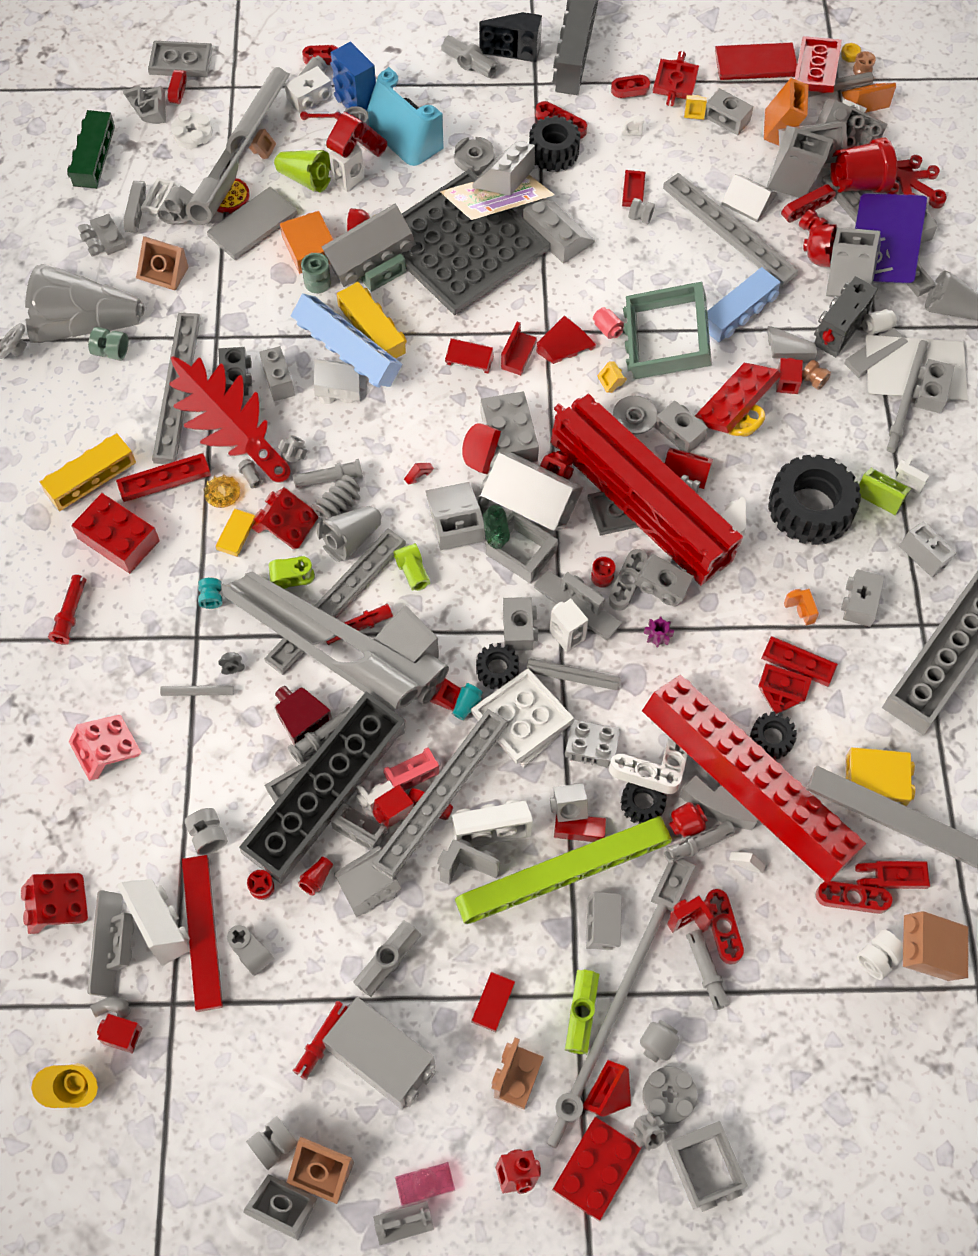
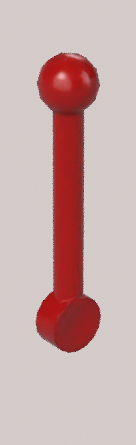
M302 111L300 118L302 120L308 118H335L338 120L341 113L337 111L334 114H308L306 111Z

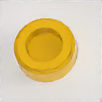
M847 43L842 47L841 58L846 62H855L857 54L861 52V48L855 43Z

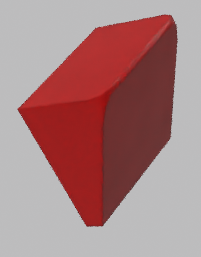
M444 678L441 683L435 686L436 691L430 702L453 711L461 688Z

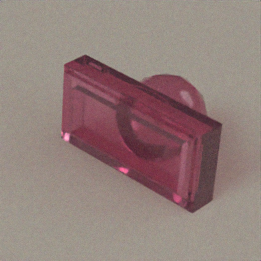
M448 1162L428 1168H421L417 1171L395 1177L401 1206L455 1191Z

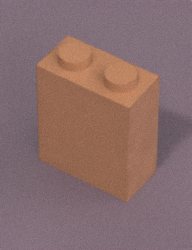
M925 911L904 915L903 967L946 981L968 978V926Z

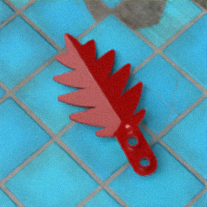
M172 356L171 361L179 377L171 381L169 385L179 391L191 394L174 404L173 407L188 412H204L186 422L184 427L194 430L220 429L200 440V443L214 447L236 446L228 452L229 456L248 454L272 481L277 483L286 481L291 473L289 465L264 439L268 427L267 420H264L257 428L260 413L259 395L257 392H254L242 409L244 396L242 375L237 377L225 394L226 374L222 363L219 364L211 377L207 379L206 369L200 357L190 366L183 360ZM267 451V457L261 458L260 452ZM277 467L283 468V472L279 475L275 474Z

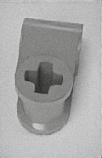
M237 925L229 930L227 934L229 945L253 976L275 959L245 926ZM238 935L244 937L245 942L242 944L237 942L236 937Z

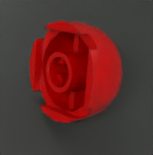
M837 224L819 225L810 232L808 239H804L803 250L807 252L808 258L813 264L821 267H830L834 240L838 228Z

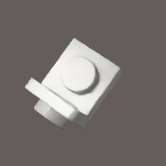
M910 454L906 461L902 459L896 469V472L899 473L896 480L920 494L929 475L923 473L920 469L910 466L914 458Z
M390 781L385 784L380 783L368 795L362 785L359 784L356 786L358 795L355 797L363 809L367 807L373 813L374 800L394 788Z

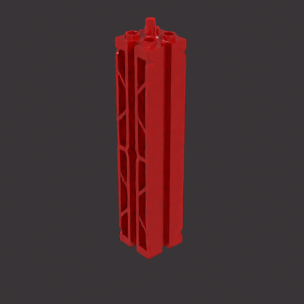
M589 393L582 398H577L572 403L571 408H565L560 403L554 407L557 413L550 443L555 448L568 454L569 458L574 460L573 465L600 491L604 492L621 511L623 510L682 569L684 568L687 573L694 576L695 581L700 586L714 577L718 570H723L733 562L737 553L736 549L740 546L743 536L738 531L733 530V526L600 403L595 402V399Z

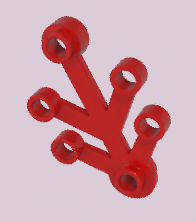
M912 155L908 160L897 161L896 178L900 179L903 195H915L911 190V187L929 197L928 203L932 208H942L947 199L946 193L941 189L933 190L918 180L936 179L940 172L939 167L930 165L927 170L904 172L901 169L910 167L912 169L920 168L922 157L920 155ZM895 182L893 186L895 190H890L886 194H897L900 188L899 184Z

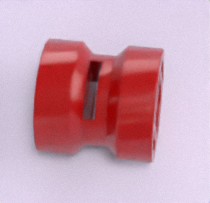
M810 209L801 218L799 227L803 230H808L810 233L815 227L828 224L829 222L823 217L820 218L816 211Z
M599 557L593 562L591 580L595 586L605 588L612 584L616 566L611 558Z

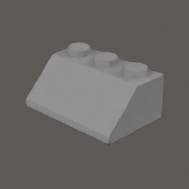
M518 141L512 144L473 182L472 188L511 196L535 168V145L528 144L525 141Z
M540 199L523 209V219L551 243L549 251L563 264L595 243V239L555 202Z

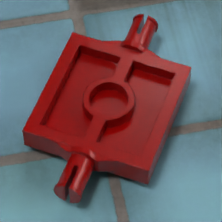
M682 51L678 52L677 60L660 59L653 93L668 96L666 101L668 106L670 100V106H673L676 97L686 99L687 95L692 96L694 92L699 65L684 61L686 57L684 51L682 57Z

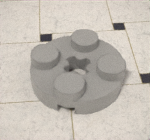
M475 136V139L471 140L467 137L460 140L455 146L454 162L463 171L470 169L476 176H479L494 161V147L490 141L483 137Z
M663 1067L651 1073L644 1084L642 1093L646 1109L649 1110L654 1118L659 1116L666 1124L679 1123L687 1118L695 1108L698 1096L696 1085L690 1074L676 1067ZM668 1088H672L673 1092L677 1093V1097L673 1098L672 1103L668 1102L667 1097L662 1095Z

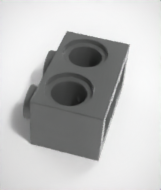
M245 346L218 348L219 364L222 363L224 365L226 374L225 394L237 377L242 375L244 396H249L248 387H252L251 373H248V368H252L251 355L246 354Z

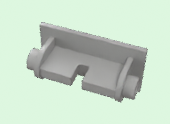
M427 1201L373 1216L379 1245L434 1230Z

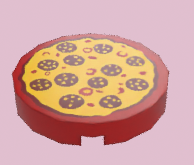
M236 178L217 211L232 214L249 202L250 191L247 184L241 179Z

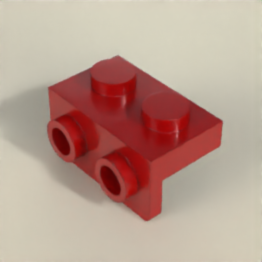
M700 896L695 897L689 902L684 899L673 906L674 910L670 913L667 925L671 932L674 933L690 922L695 921L699 929L705 932L713 920L712 915L714 912L710 904L706 900L703 901Z

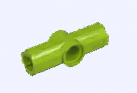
M584 969L577 970L565 1044V1051L570 1053L588 1054L600 975L594 971ZM579 1006H584L588 1009L589 1015L581 1018L576 1014L575 1009Z

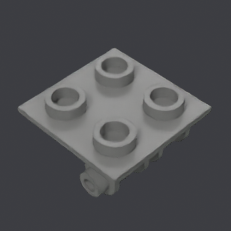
M574 720L570 728L565 757L569 758V761L581 762L582 757H585L584 764H586L587 758L592 759L591 765L594 764L595 759L597 760L596 765L608 768L612 757L616 755L620 729Z

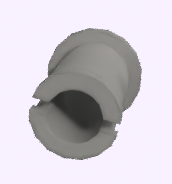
M245 459L239 463L238 470L245 476L250 488H258L263 484L264 481L257 472L254 461Z

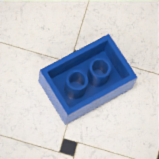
M350 41L331 52L332 80L335 86L334 96L337 102L342 103L346 109L357 106L367 111L376 84L375 65Z

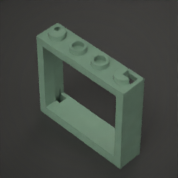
M702 281L626 296V306L623 308L624 317L627 318V323H624L625 335L628 336V340L625 341L626 353L629 354L626 364L627 371L632 372L634 380L712 366L707 300ZM695 302L699 351L640 362L637 312Z

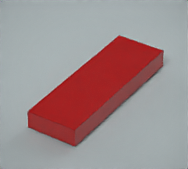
M773 636L770 637L761 658L789 671L810 677L812 681L827 687L838 665Z

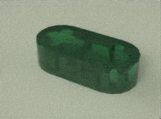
M492 505L483 514L487 543L492 548L501 549L510 539L507 515L503 508L498 505Z

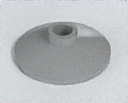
M627 396L616 403L613 409V416L632 434L637 435L646 433L654 427L657 410L654 404L644 397Z

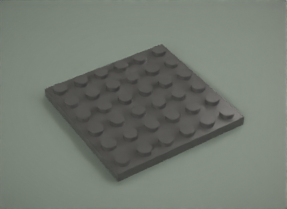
M470 169L402 213L416 242V245L409 251L401 253L405 258L406 269L454 316L550 250L551 243L512 208L471 220L440 193L443 190L474 182L478 177Z

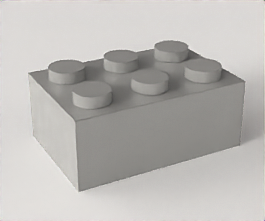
M521 391L481 398L480 414L483 424L501 431L494 456H498L499 453H513L530 462L538 461L539 445L525 392Z

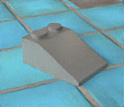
M845 121L795 127L833 139L822 168H828L831 163L836 162L837 157H832L836 150L847 149ZM784 128V129H778V131H779V148H780V145H781V142H782V139H783V136H784V133H785L786 128Z

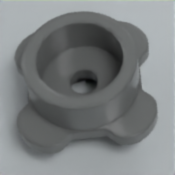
M235 652L225 653L218 661V664L222 666L221 673L228 675L243 671L245 666L241 663V655Z

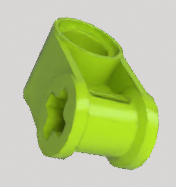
M305 556L276 559L268 564L270 582L283 589L308 585L315 579L311 560Z

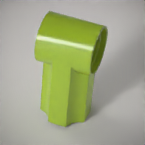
M416 543L393 551L397 566L400 570H403L411 590L420 591L425 589L430 584V579L422 564V557Z

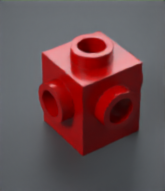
M554 451L545 455L540 464L541 467L568 480L571 479L574 468H572L574 460L570 459L569 455L562 451Z
M512 1150L508 1154L501 1155L495 1167L502 1194L515 1191L518 1194L527 1193L535 1187L541 1176L540 1163L538 1160H535L533 1150Z

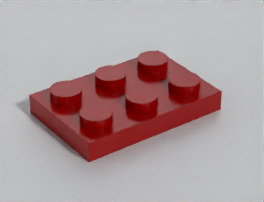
M594 1117L552 1191L600 1222L642 1147H639L634 1141L597 1117Z

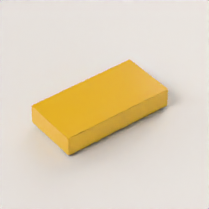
M234 508L215 546L216 550L238 557L252 529L251 527L255 523L253 520L255 515Z

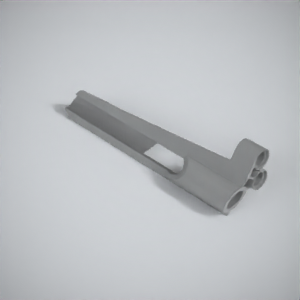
M275 67L270 72L229 137L225 150L208 177L202 180L194 194L181 185L179 187L174 186L157 211L160 220L167 224L185 223L191 220L198 225H205L211 221L236 179L239 156L290 76V73L280 67ZM245 136L246 139L220 179L221 173Z
M254 572L245 573L244 577L227 585L222 583V596L364 693L367 691L393 711L406 707L414 700L423 705L427 704L435 694V686L441 683L448 674L449 666L430 653L425 654L418 662L414 663ZM338 636L362 652L364 657L353 662H339L314 645Z

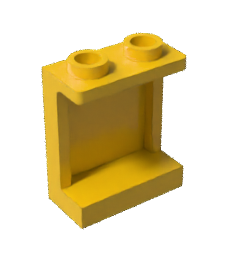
M850 748L846 755V779L895 802H900L906 807L911 800H914L915 785L911 784V776L914 775L915 764L911 761V753Z

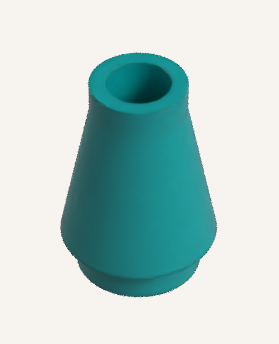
M466 683L465 687H461L452 715L464 721L471 712V708L482 700L483 692L476 686Z

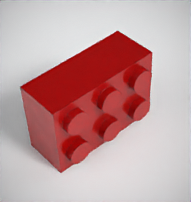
M101 493L71 525L77 539L129 574L160 541L155 527L104 493Z

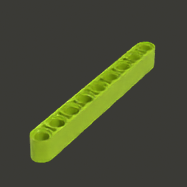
M656 817L465 892L455 898V903L464 924H471L670 844L673 840L662 817Z

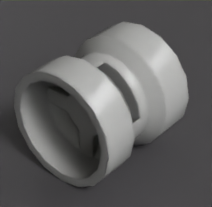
M634 198L628 218L633 220L641 218L642 223L649 224L655 204L648 202L644 205L641 199Z

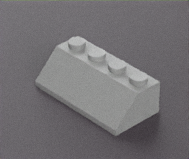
M395 203L322 246V249L332 270L343 287L355 283L366 272L398 254L409 251L416 245V242Z

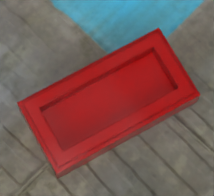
M625 170L623 207H631L634 198L641 199L643 202L645 171Z
M491 972L471 1023L496 1032L514 988L515 981Z

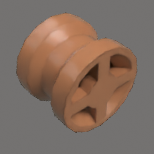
M862 51L857 54L853 66L855 75L873 71L876 61L874 54L868 51Z

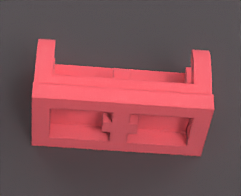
M427 747L419 755L394 767L384 768L383 773L387 781H390L394 787L399 784L406 791L439 774V765L429 747Z

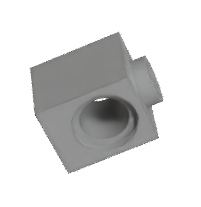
M583 783L553 787L554 797L550 798V807L552 813L556 812L558 822L588 818V803Z

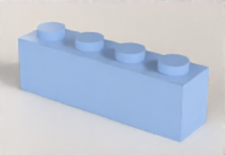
M763 267L758 269L707 311L709 335L717 342H721L725 337L729 338L732 336L736 328L740 325L744 326L752 315L760 313L769 301L773 302L778 297L781 282Z

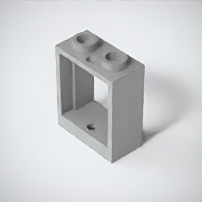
M512 511L508 517H503L496 532L490 533L486 538L485 554L531 584L557 552L558 539ZM513 529L541 546L526 566L498 548Z
M720 1121L667 1143L668 1150L693 1210L700 1207L702 1212L718 1206L716 1200L726 1197L727 1201H731L743 1195L741 1190L748 1185ZM715 1138L734 1184L698 1198L680 1151Z

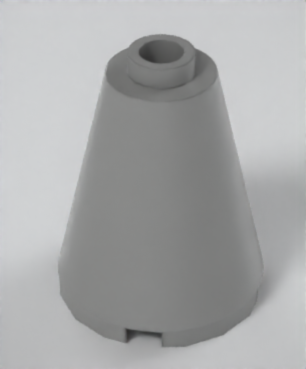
M942 271L935 280L937 285L934 289H930L925 302L926 310L932 313L978 320V293L951 272Z
M372 506L339 514L317 523V536L319 540L323 538L326 544L323 548L331 558L338 562L345 561L381 525L382 516L379 510Z

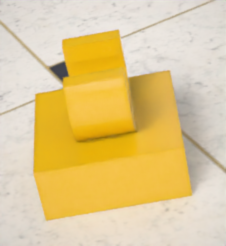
M687 95L684 118L704 120L707 97Z
M608 361L597 375L607 393H613L618 386H622L627 380L615 361Z

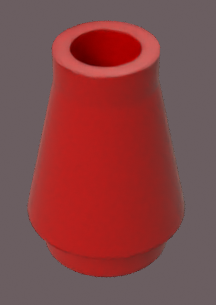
M322 856L300 876L299 887L312 896L316 892H320L333 867V863Z

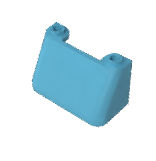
M388 67L378 75L367 109L369 127L387 141V146L409 165L417 166L444 149L443 113L432 105H424L417 110L393 90V87L398 83V75Z

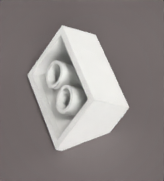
M510 800L505 805L495 806L494 804H487L477 810L460 809L455 814H451L455 840L458 842L465 840L474 847L531 837L533 820L526 801Z
M152 879L124 881L117 884L149 949L161 966L190 951L186 943L190 938L183 926L178 928L175 921L179 917L172 905L167 907L164 900L168 899V896L162 885L156 887Z

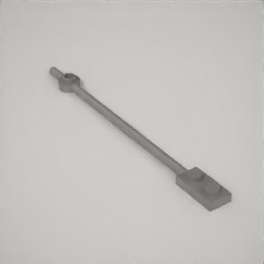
M679 859L674 863H668L651 899V902L657 904V907L570 1093L561 1095L556 1102L555 1110L559 1118L547 1141L549 1146L557 1148L568 1123L575 1122L580 1118L583 1111V1103L580 1096L666 910L671 912L674 910L673 906L680 901L696 865L683 859ZM566 1104H571L574 1107L572 1113L564 1111Z

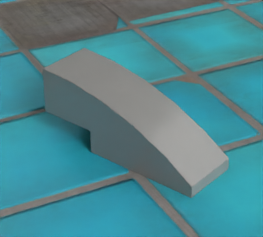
M695 775L682 788L680 798L685 802H692L694 805L699 804L706 816L721 823L730 821L734 827L753 830L758 822V819L722 786L714 792Z

